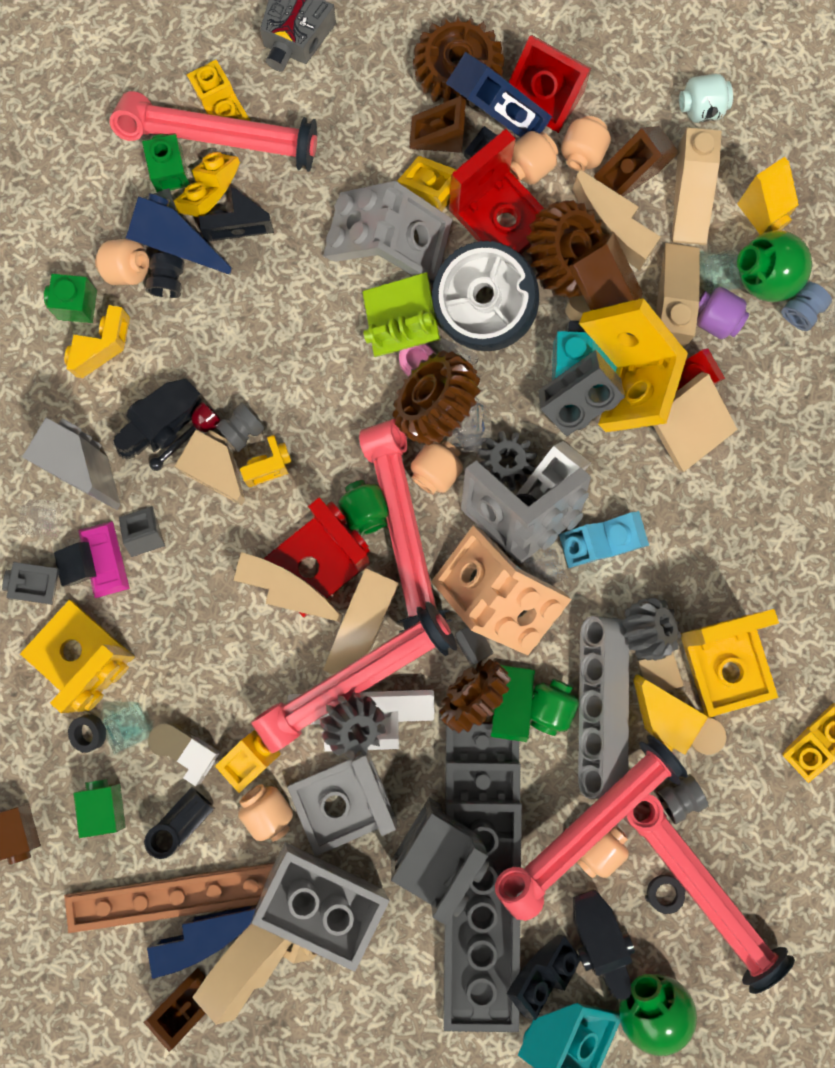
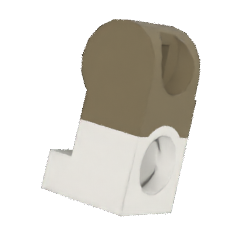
M175 723L157 725L150 731L148 736L150 750L159 756H169L188 768L189 770L183 778L194 786L202 783L221 753Z

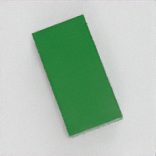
M501 665L508 672L511 681L506 684L509 690L502 695L503 702L493 710L490 737L527 742L530 731L535 670Z

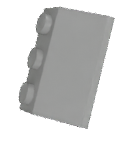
M45 418L22 457L71 486L118 510L120 500L109 459L99 451L102 445L94 441L91 436L82 432V429L61 418L57 424Z
M285 842L267 877L251 923L355 972L390 900L383 888Z

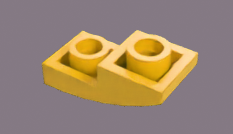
M217 59L186 74L207 114L250 121Z
M212 152L204 156L202 162L191 170L196 183L188 185L184 193L174 200L178 213L195 217L205 216L218 203L231 184L240 164L238 157L225 155L221 152Z
M835 703L830 705L782 753L784 758L808 783L835 761Z

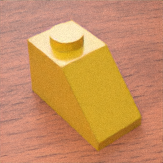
M785 156L757 174L737 203L759 234L768 232L771 229L773 231L785 228L792 221L790 215L799 205L790 163Z
M636 674L633 682L644 728L671 752L675 749L686 755L708 717Z

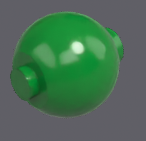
M773 230L760 234L740 251L737 258V268L743 286L752 296L766 302H780L795 296L807 284L812 271V256L808 246L800 237L788 231Z
M663 974L640 975L631 983L632 994L630 998L628 997L626 1000L620 1001L619 1016L623 1031L635 1047L647 1054L654 1056L675 1054L691 1041L697 1025L695 1003L688 990L674 978Z

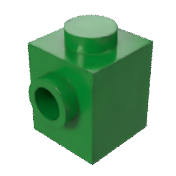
M159 134L150 140L142 141L149 177L156 192L167 188L171 191L190 185L183 150L176 134Z
M51 274L50 285H47L44 290L46 308L58 320L93 323L97 289L90 280L83 276Z
M108 779L85 782L86 789L73 793L79 839L116 833L126 828L120 784L108 785Z

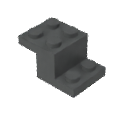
M429 797L391 859V881L429 903L432 908V917L447 925L452 915L458 917L465 908L469 898L466 892L472 882L478 883L487 871L489 861L486 860L488 854L483 838L473 830L444 814L442 804Z

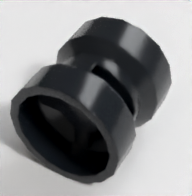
M166 253L151 254L149 257V269L152 276L146 280V292L156 297H162L164 288L170 290V298H179L182 285L178 279L184 272V260Z

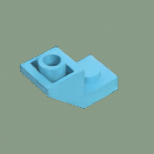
M639 511L631 512L605 522L587 524L559 534L568 568L649 546Z

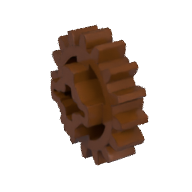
M488 659L485 664L482 661L478 662L475 669L469 667L464 670L462 676L458 677L456 682L448 687L446 692L448 697L441 701L444 706L439 710V714L442 716L440 719L452 731L455 730L457 733H460L463 729L469 732L474 723L480 726L485 722L487 716H492L493 710L503 702L502 695L509 690L506 684L511 681L508 672L497 661L493 662L491 659Z

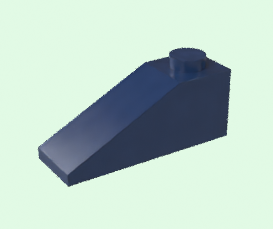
M467 52L464 53L446 82L448 86L520 138L529 131L543 132L552 118L550 114L491 68Z
M149 193L147 199L138 196L126 235L127 239L231 275L233 268L174 209L168 207L170 200Z

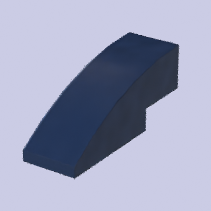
M257 905L190 917L182 924L183 935L153 941L147 947L152 979L188 968L224 948L251 924Z

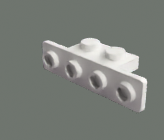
M433 690L360 693L362 698L365 696L371 697L375 701L376 707L383 711L385 717L382 723L385 726L386 733L376 736L379 739L380 746L370 745L368 750L399 749L398 722L434 720ZM302 694L288 695L287 703ZM319 718L318 720L314 721V722L311 723L310 725H312V724H320V723H321V722H320V719H321V718ZM324 742L325 751H332L330 745Z

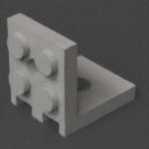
M397 181L341 192L335 203V213L331 228L326 237L323 257L337 262L379 255L413 276L427 272L429 282L432 284L442 263L452 218ZM415 229L417 230L419 235L418 245L414 240Z
M475 461L465 468L461 510L513 559L521 564L540 548L543 550L549 548L557 539L558 534L566 528L568 530L573 529L581 521L583 505L589 496L587 490L591 476L580 467L528 507L478 461Z
M369 751L368 756L367 754H360L354 757L353 760H346L287 786L315 856L379 829L381 836L396 830V814L393 812L386 795V790L381 778H379ZM337 795L344 799L346 811L342 815L332 816L326 811L325 802L330 796Z

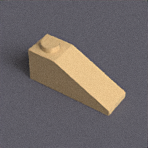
M686 128L678 145L680 153L677 155L672 242L707 244L720 165L722 133L720 130Z
M665 243L656 314L678 342L686 348L696 332L699 309L700 248Z

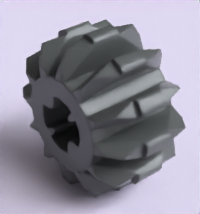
M504 431L498 433V443L493 438L488 437L485 441L488 449L480 448L477 455L484 459V461L479 463L486 470H489L502 484L503 481L507 482V488L513 492L516 489L515 479L519 484L524 485L528 480L525 474L532 475L536 467L529 462L536 460L537 454L535 452H525L531 445L529 440H525L520 445L517 443L519 433L514 432L509 441ZM505 454V458L511 455L514 458L513 468H509L508 464L506 468L500 465L501 455Z
M646 598L625 609L626 619L622 621V625L626 628V634L623 636L628 638L629 650H635L638 659L645 658L647 661L664 659L679 647L677 640L681 638V634L678 631L677 625L680 622L675 620V611L668 608L665 600Z
M353 692L347 701L344 696L338 695L339 704L336 707L326 705V711L330 716L320 719V725L324 729L321 733L322 739L327 745H330L332 752L338 756L344 753L347 758L353 760L358 751L362 755L367 754L368 756V747L370 745L380 746L379 739L376 736L386 733L385 726L382 723L385 719L384 713L379 707H376V703L371 697L365 696L362 698L359 693Z

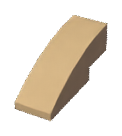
M580 170L572 188L578 203H584L587 210H594V219L602 220L600 226L602 232L607 234L615 233L628 263L640 271L661 237L634 220L639 208L637 205Z
M243 552L240 553L233 581L268 589L265 604L341 622L342 614L312 585L292 572L265 559Z
M365 568L326 661L324 671L334 675L371 652L399 587L398 582Z
M251 923L220 958L192 998L216 1025L235 1020L254 989L264 987L292 942Z

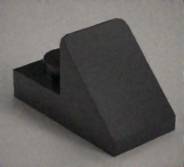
M231 187L234 212L228 213L224 210H216L206 216H199L200 229L206 242L274 233L270 214L234 187Z

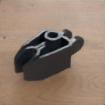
M180 379L165 383L146 398L139 399L133 403L126 414L128 424L120 430V433L114 436V446L119 457L128 460L133 457L135 458V455H139L147 447L153 452L168 447L176 439V433L192 420L194 409L202 402L200 398L201 393L187 379Z
M593 889L574 896L573 921L583 945L577 951L585 971L592 970L596 976L602 975L606 986H608L607 990L617 1000L620 999L622 1001L628 997L630 998L632 984L630 983L631 979L626 965L632 963L630 955L634 954L635 950L628 932L620 931L612 908L596 890Z

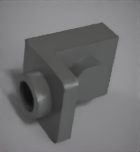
M13 562L12 569H6L2 590L7 591L6 598L10 600L53 605L59 569Z

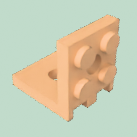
M474 525L431 581L471 631L526 655H529L534 647L538 645L541 638L572 600L564 591L519 569L483 530ZM477 569L475 578L470 582L473 571ZM523 610H528L523 616L518 618Z

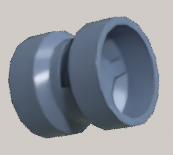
M809 281L796 294L794 300L786 303L781 313L783 318L797 329L809 331L817 322V315L825 312L830 306L832 298L822 286Z

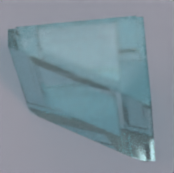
M728 250L700 255V269L706 292L712 293L717 287H723L727 290L740 288L739 270L737 268L738 253Z
M138 703L102 720L106 728V738L114 755L148 739L151 731Z

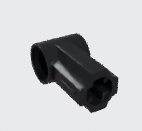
M191 787L159 823L147 832L144 845L148 854L157 859L168 858L179 851L182 844L215 810V807L200 792ZM160 830H166L172 835L173 845L170 850H162L156 844V835Z

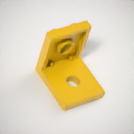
M644 298L584 312L579 324L617 367L616 373L622 380L625 398L615 408L604 411L601 414L598 425L605 432L666 424L688 355L687 351Z
M68 600L20 653L24 659L60 690L50 702L60 713L92 710L103 698L104 694L101 692L107 689L111 683L117 682L127 672L129 668L127 663L135 658L131 652L73 600ZM71 640H76L82 648L80 657L75 661L67 660L63 653L64 646Z
M775 609L747 614L680 633L702 708L708 718L779 698L757 631L758 629L779 624ZM728 662L735 663L740 671L739 678L733 683L727 682L722 675L723 666Z

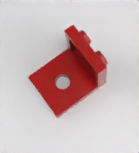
M505 129L451 174L449 211L477 241L501 243L522 254L531 246L530 242L526 239L532 232L529 224L534 222L536 219L535 215L543 210L544 207L510 172L516 138ZM509 213L514 216L516 223L511 227H503L498 223L497 217L500 214Z
M319 497L308 506L314 518L263 559L292 572L312 585L328 599L370 565L367 556L370 549L355 529L351 533L345 529L344 526L347 522L337 506L332 501L326 505ZM306 558H314L319 563V571L314 577L306 578L299 572V565ZM299 612L303 618L309 615Z

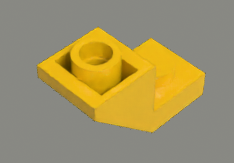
M108 305L106 316H102L100 320L99 334L102 337L101 339L73 335L72 344L66 348L64 360L67 366L66 369L75 377L84 378L124 350L130 317L122 307Z

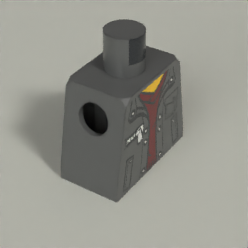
M268 0L260 29L264 47L271 49L266 58V63L272 69L279 72L284 71L290 58L307 64L336 24L334 4L325 0Z

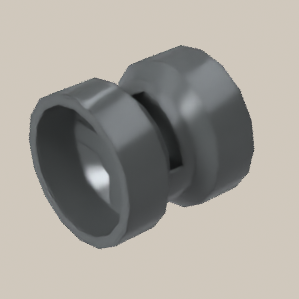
M243 403L234 409L233 415L229 419H222L215 425L237 452H240L247 446L249 434L258 436L265 430L259 420Z
M688 774L687 778H681L679 785L674 787L666 786L657 791L661 803L664 801L667 803L668 808L665 810L674 824L686 820L687 814L692 811L699 813L709 807L701 787L691 774Z

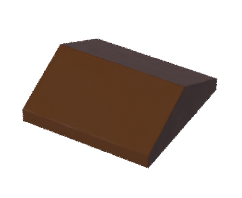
M614 232L608 233L569 265L591 311L638 300L642 297L643 292Z

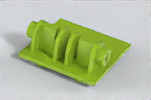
M427 272L362 291L369 326L368 329L363 331L366 343H372L374 357L440 340Z

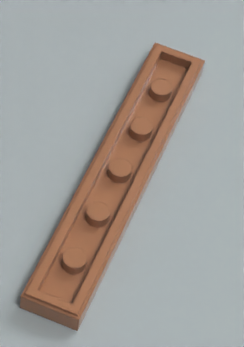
M275 862L67 893L64 895L68 933L257 905L267 877Z

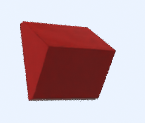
M530 35L509 83L550 114L552 118L547 127L559 133L583 96L592 68L541 39Z

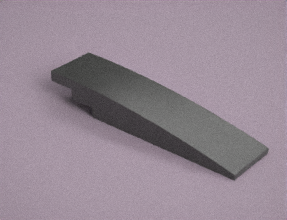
M483 722L480 726L474 723L469 732L463 729L460 733H457L455 730L452 731L446 725L445 814L482 836L488 854L486 860L489 861V866L483 878L478 883L473 881L466 892L469 898L462 913L458 917L452 915L448 924L444 925L443 1029L447 1032H519V1010L506 993L520 973V920H517L510 914L495 893L496 880L503 871L512 867L521 868L522 804L520 802L521 764L519 762V741L490 737L492 722Z

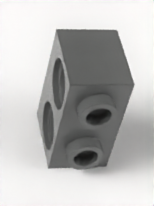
M597 350L538 390L540 409L566 437L576 430L585 428L592 419L604 411L615 408L625 398L621 378ZM603 384L599 388H592L594 385ZM570 404L574 405V406L568 407V408L564 407V406L570 405Z

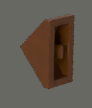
M459 96L412 116L409 148L462 153L466 98Z
M198 967L161 1001L143 1022L168 1052L206 1014L192 998L206 978Z

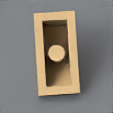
M195 430L174 467L182 474L242 506L245 497L233 454L225 445L227 440L211 430H208L206 435Z

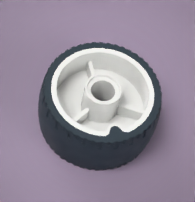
M493 241L473 242L455 250L441 264L433 283V308L441 327L454 341L476 351H496L517 342L532 326L539 307V286L531 266L516 250ZM484 287L493 289L494 296L489 303H477L476 295L480 289Z

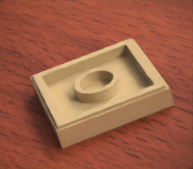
M704 372L698 374L676 392L667 423L653 425L675 466L682 472H685L738 430L710 375Z

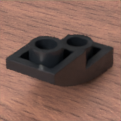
M558 934L531 958L506 993L525 1018L537 1019L553 988L565 991L581 961L579 955L566 937Z

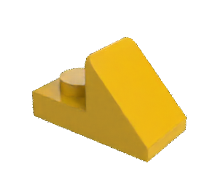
M418 156L397 182L419 197L424 198L426 202L442 212L449 204L451 174L456 169Z

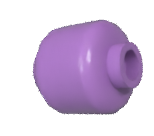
M717 287L711 294L704 291L699 298L697 325L718 339H725L729 335L735 337L749 317V313L746 312L747 303L744 299L723 287Z

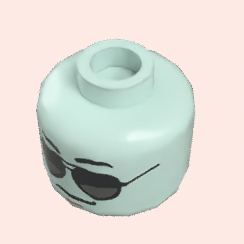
M716 73L691 77L686 84L685 91H681L679 95L681 112H687L688 118L694 123L721 119L726 114V111L732 107L733 90L730 81H725L721 74Z

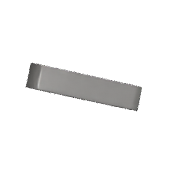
M588 617L583 622L580 631L578 783L581 793L589 799H599L628 772L629 641L627 637L623 636L626 634V628L622 625L623 620L618 618Z

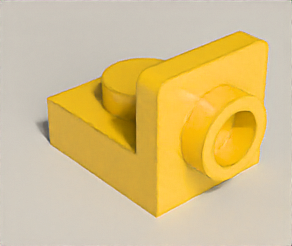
M274 435L267 437L273 453L272 457L267 458L266 455L254 457L247 461V466L240 468L243 480L249 488L289 474L286 464L292 461L285 442L278 444Z
M253 730L224 756L215 767L235 790L240 793L273 763L281 753L278 750L271 754L256 730Z

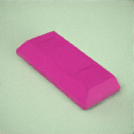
M113 521L78 530L80 541L89 542L97 575V577L90 579L94 598L130 589Z

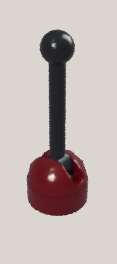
M202 401L193 411V425L159 457H153L149 461L150 468L153 471L161 470L163 462L193 435L195 430L208 432V430L216 429L215 425L221 421L220 417Z

